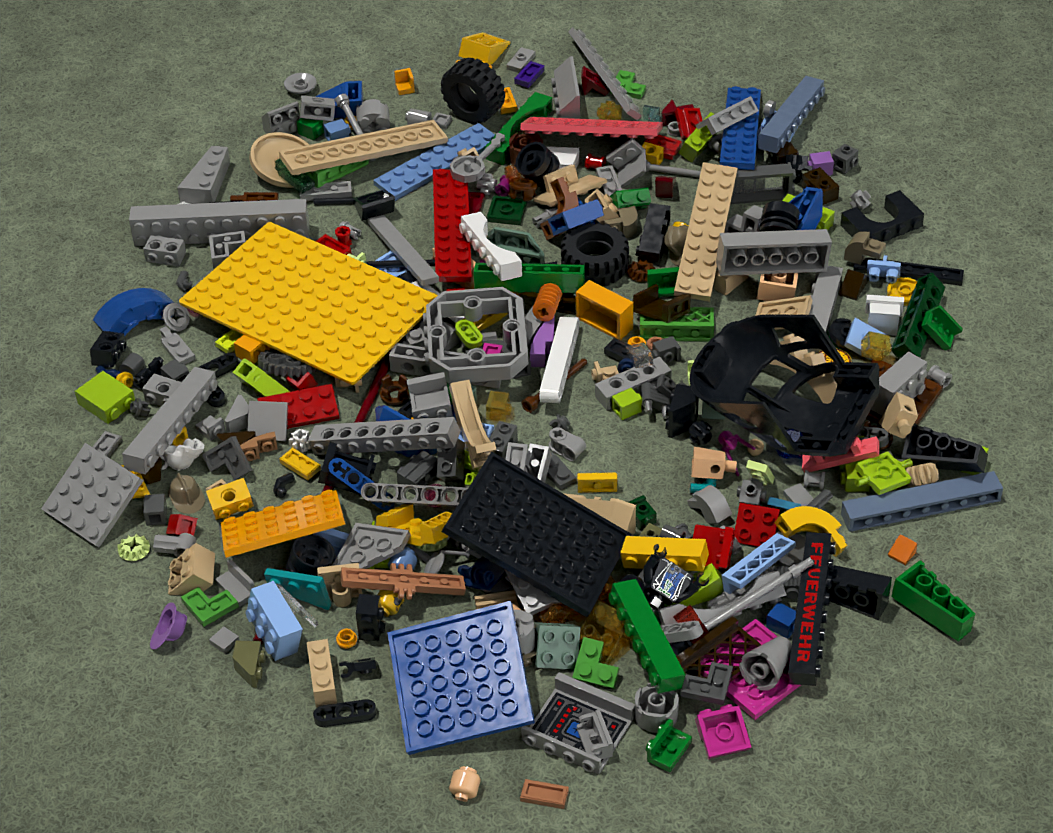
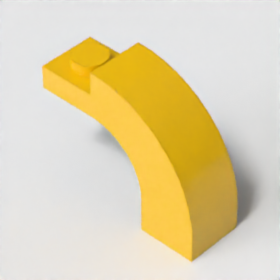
M809 506L795 507L780 514L775 521L776 526L786 538L801 531L832 533V542H836V553L833 554L835 557L841 554L848 546L845 543L844 537L837 532L842 525L832 515L821 509Z

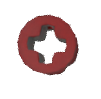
M588 154L585 160L586 169H596L606 165V157L603 156L599 158Z
M347 226L337 227L335 235L338 241L350 247L352 245V240L349 236L351 234L350 228Z

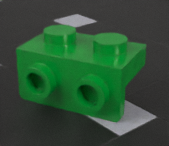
M679 267L647 270V288L657 284L659 285L658 297L674 296Z
M941 305L925 313L921 326L945 351L951 348L954 336L963 330Z
M669 718L665 724L660 725L656 737L647 743L645 749L647 751V762L670 773L691 744L692 736L674 728L673 720Z

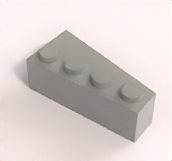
M211 146L177 187L180 203L182 201L190 204L215 202L230 165L228 147Z

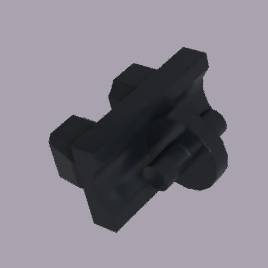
M786 155L785 164L790 162L792 169H795L796 178L793 179V182L797 183L802 179V171H811L813 166H807L808 156Z

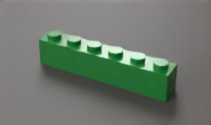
M475 263L473 271L474 289L504 287L511 292L539 293L540 288L544 284L553 283L561 289L562 293L576 294V291L585 284V265L522 264V276L501 281L497 275H494L493 270L486 263Z
M637 580L613 583L611 593H609L610 604L614 605L618 620L622 621L625 633L632 641L634 652L638 653L642 668L646 669L649 675L650 684L655 687L658 694L682 689L685 673Z

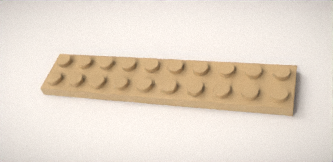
M434 120L281 150L279 151V158L292 175H299L301 173L446 144L448 137Z
M703 162L674 296L689 294L691 299L710 302L717 270L716 257L719 235L725 232L738 168Z

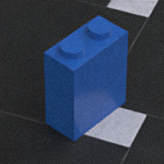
M598 199L564 211L547 220L553 235H557L604 216L603 207Z

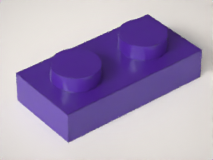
M530 61L514 78V83L529 88L545 71L544 65Z

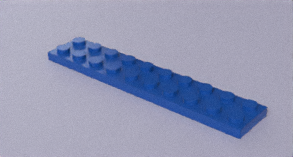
M738 86L728 88L726 108L751 96L759 110L761 89L755 87L747 89ZM759 111L723 129L720 165L746 170L755 169Z

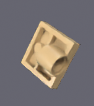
M359 563L318 567V576L323 577L330 600H333L336 606L346 607L351 603L352 597H359V594H363L361 588H346L341 585V567L359 568Z

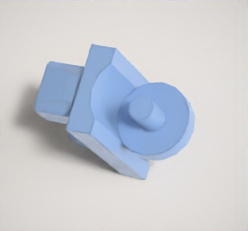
M887 255L883 256V260H868L867 276H869V281L877 282L879 277H886V282L895 284L897 278H900L901 263L887 261Z

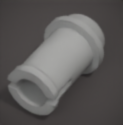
M348 221L340 223L339 227L347 226L350 228V237L357 240L361 236V230L350 225Z

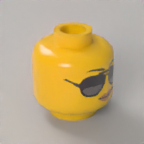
M380 590L377 594L380 595L385 617L395 615L404 603V598L398 599V593H393V591Z

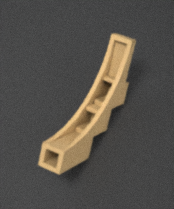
M790 334L784 336V341H781L780 344L804 341V339ZM807 349L790 353L810 366L826 363L823 352L815 354L812 351L808 353ZM773 360L770 363L772 365H779L781 367L787 368L796 373V370L788 367L787 365L777 360ZM835 372L820 375L807 382L819 395L823 403H831L837 388V383L833 378Z
M470 380L450 383L449 389L456 421L462 432L465 450L469 452L472 469H478L479 472L491 451L493 453L496 451L495 442L489 440L483 428Z

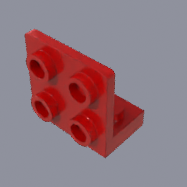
M739 503L735 526V537L739 544L759 547L775 535L777 529L775 521L781 514L780 509Z
M695 525L693 539H706L709 555L705 567L712 563L718 570H729L736 532L734 528L725 527V529Z

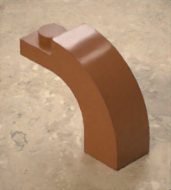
M564 177L550 182L558 202L556 215L578 206L576 191L569 192V186ZM548 220L540 224L546 240L560 235H553Z

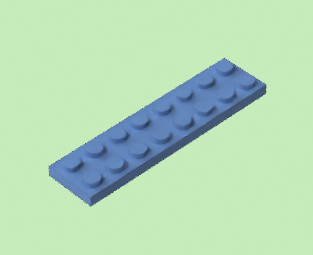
M477 123L448 139L446 144L437 145L374 179V185L380 190L385 189L395 196L396 201L432 181L433 169L450 170V163L458 156L457 152L466 148L468 151L475 147L478 154H481L486 144L494 138L495 134L480 123Z

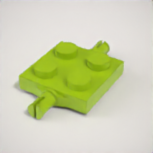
M889 452L882 453L878 457L869 458L856 464L855 469L862 477L856 478L854 483L857 487L868 484L878 495L910 484L912 477L906 472L905 468L913 466V462L910 458L898 461Z

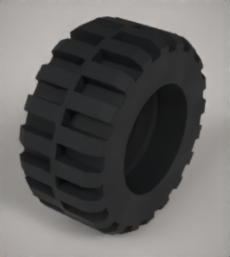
M463 58L455 63L442 77L441 94L444 95L443 100L447 102V107L452 109L453 113L463 121L467 120V122L475 124L486 122L504 104L505 91H503L504 84L501 83L500 76H497L496 71L491 69L489 64L483 63L480 59Z
M586 223L584 226L579 225L576 229H571L561 242V264L585 265V283L590 280L600 286H608L611 282L615 283L619 278L621 279L628 270V239L616 227L612 228L608 224ZM589 254H601V255H599V256H590Z

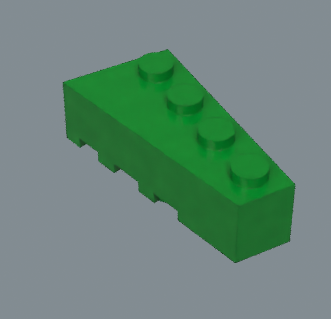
M919 560L895 579L891 597L956 641H960L971 632L975 613L958 596L954 597L950 593V588L946 584L942 585L936 579L937 575L933 571L929 572L925 568V563Z

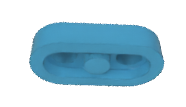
M769 497L768 505H771V508L780 509V512L782 510L786 512L789 509L801 506L799 503Z

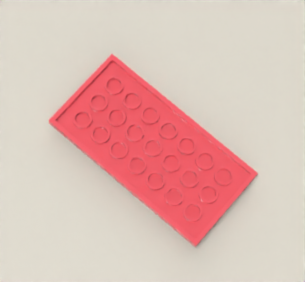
M529 117L521 123V130H525V133L534 134L537 131H542V134L559 132V135H569L571 132H576L578 136L593 133V136L610 134V137H620V135L626 134L628 138H637L639 135H644V138L653 139L663 129V122Z

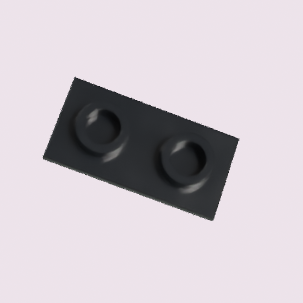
M155 357L148 364V368L145 367L134 376L132 386L142 390L153 374L162 376L160 367L163 366L164 360L161 357Z

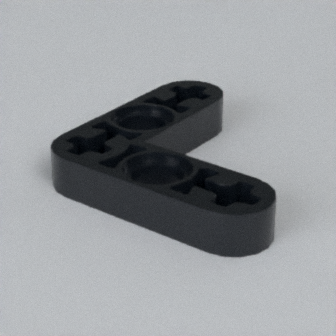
M226 353L198 368L206 370L218 368L215 371L216 378L236 369L239 361L235 353ZM218 385L216 390L207 399V402L212 407H220L226 401L225 394Z

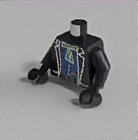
M659 544L654 545V554H651L643 567L645 590L652 594L648 603L650 607L656 610L660 608L662 602L672 604L688 599L700 589V586H706L709 583V577L705 581L699 579L704 572H699L695 581L694 576L666 559V547H664L662 552H657Z

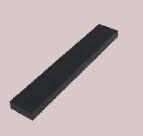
M865 257L861 265L854 263L853 271L867 274L868 260L883 259ZM894 261L901 263L900 278L906 277L918 280L929 273H933L943 284L962 286L964 274L962 269Z

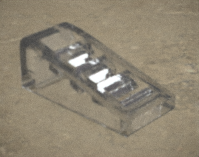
M645 343L626 347L635 368L654 364L652 352Z

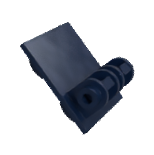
M484 557L479 558L472 567L467 565L458 567V573L464 577L465 586L489 592L506 573L502 567Z

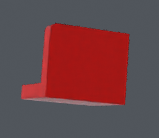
M309 372L305 375H300L296 380L289 376L286 378L295 391L318 385Z
M170 514L166 534L180 535L182 533H189L194 536L198 518L181 514Z

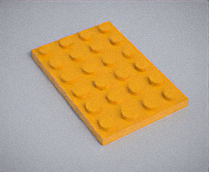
M326 490L316 496L308 495L303 497L302 500L295 502L286 501L277 507L268 506L259 512L250 511L241 517L226 518L221 522L225 557L235 556L346 525L337 490Z

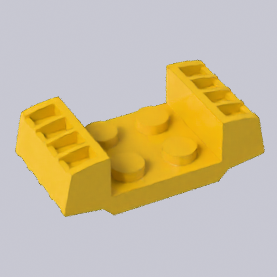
M401 504L399 507L377 515L376 526L409 530L411 536L407 542L408 544L416 546L436 544L438 541L448 538V535L441 531L452 513L446 511L424 522L419 518L414 519L413 504Z

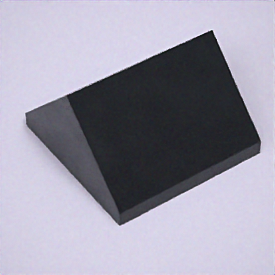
M385 189L352 198L361 221L394 212L395 196Z

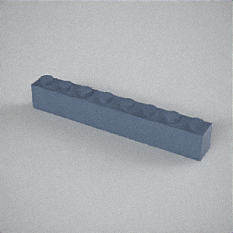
M809 76L803 78L759 133L758 149L777 153L780 148L784 147L791 134L795 133L798 125L802 124L803 119L807 118L809 111H812L814 105L819 102V98L824 96V80Z
M994 471L964 476L957 479L886 492L881 495H869L867 497L842 501L841 516L848 531L851 532L1001 501L1003 487Z

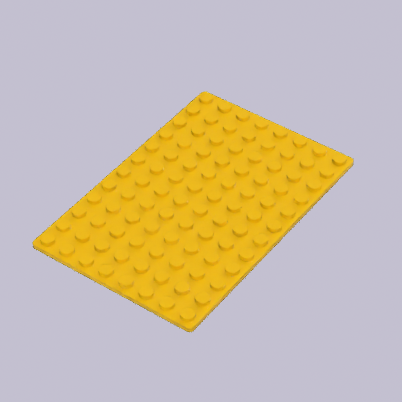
M268 222L179 300V303L194 312L350 385H355L423 318V313H426V305L438 295L284 227Z

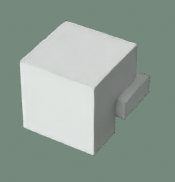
M867 295L865 313H868V325L886 335L896 336L899 316L903 314L904 297Z

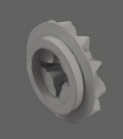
M170 303L162 311L163 316L161 319H164L165 326H168L170 330L178 332L188 326L190 321L189 313L179 303ZM175 314V316L181 318L175 321V319H172L171 316Z

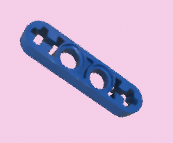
M341 458L332 459L329 463V471L359 494H361L363 485L375 483ZM342 462L341 467L347 470V467L351 468L346 473L344 479L341 477L344 473L339 470L337 472L333 471L335 468L333 463L338 464ZM351 473L359 475L360 480L357 484L349 482L348 477ZM386 491V497L389 496L391 499L394 498L389 492ZM372 502L384 511L391 510L395 503H391L390 506L386 505L383 507L382 503Z

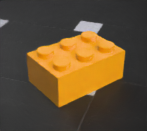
M588 280L576 291V317L609 336L622 340L633 329V302Z

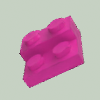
M732 704L720 707V710L716 711L706 709L700 711L699 715L696 716L695 722L700 739L703 740L708 759L751 749L739 705L734 707Z

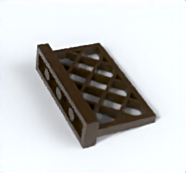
M731 616L676 657L684 673L688 670H698V676L696 677H700L701 670L709 671L711 666L701 664L704 658L714 659L715 663L716 659H729V665L731 666V660H742L741 658L747 653V648L755 649L761 646V644L738 626V620ZM738 634L744 639V642H732V638ZM719 647H729V654L716 653V650ZM731 648H744V654H731ZM733 666L730 682L741 675L739 666Z

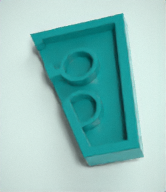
M270 568L266 569L264 573L266 582L274 581L281 593L329 610L332 603L323 577Z

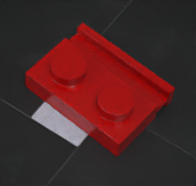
M677 108L675 111L681 140H684V138H688L697 128L696 125L703 121L700 108Z
M662 135L645 140L647 143L664 147L663 158L673 160V156L682 147V141Z

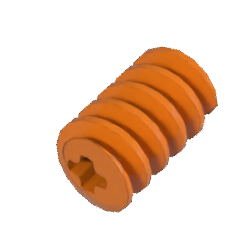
M553 283L544 284L539 290L532 311L534 316L540 321H550L555 316L562 297V291L557 285Z

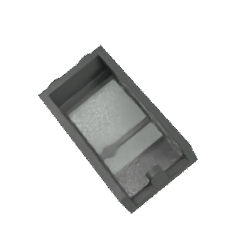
M790 162L788 164L755 166L754 170L737 169L731 204L783 200L787 194L792 195L795 192L793 179L796 178L795 169H792Z

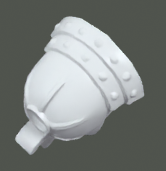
M187 438L183 445H169L164 454L160 456L165 461L161 470L166 469L168 466L178 471L188 468L194 459L203 452L204 444L196 438L193 440Z

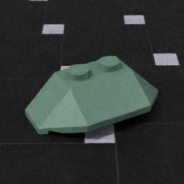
M494 227L488 232L487 239L491 243L505 250L515 252L521 259L522 264L545 263V254L530 233ZM476 250V257H480L479 253Z

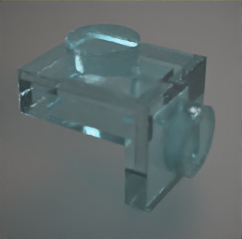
M644 105L643 120L661 122L660 107Z

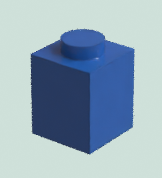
M778 602L767 614L766 627L788 639L794 632L796 611Z

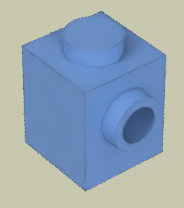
M342 118L324 124L325 138L331 141L350 137L351 129L349 124H346Z

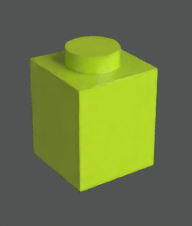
M632 388L612 396V410L621 420L641 412L642 397Z

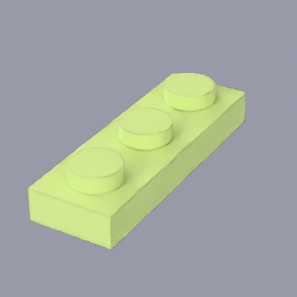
M748 460L746 468L752 478L763 482V486H767V483L773 485L775 477L768 465Z

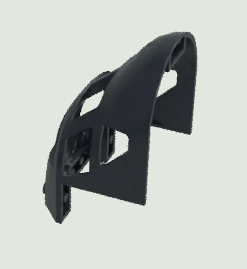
M766 314L748 317L735 322L716 334L702 348L693 362L689 378L694 394L715 411L740 425L773 448L795 455L831 457L847 454L879 395L878 363L845 362L815 315ZM774 328H784L806 341L782 345ZM805 349H820L834 362L810 366L790 353ZM773 360H777L796 370V374L780 388L774 398H771L753 387L752 383ZM835 372L833 378L837 383V388L831 403L816 402L794 394L799 387L809 380L826 373ZM749 393L760 401H744L746 394ZM740 417L756 425L757 427L748 425L746 422L740 419ZM785 429L812 435V437L800 436L794 442ZM775 439H777V440H778L781 444H783L785 447L780 446V445L775 441Z

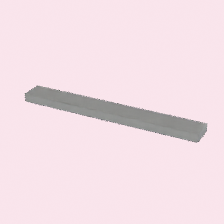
M385 215L368 218L370 227L422 286L439 282V276Z

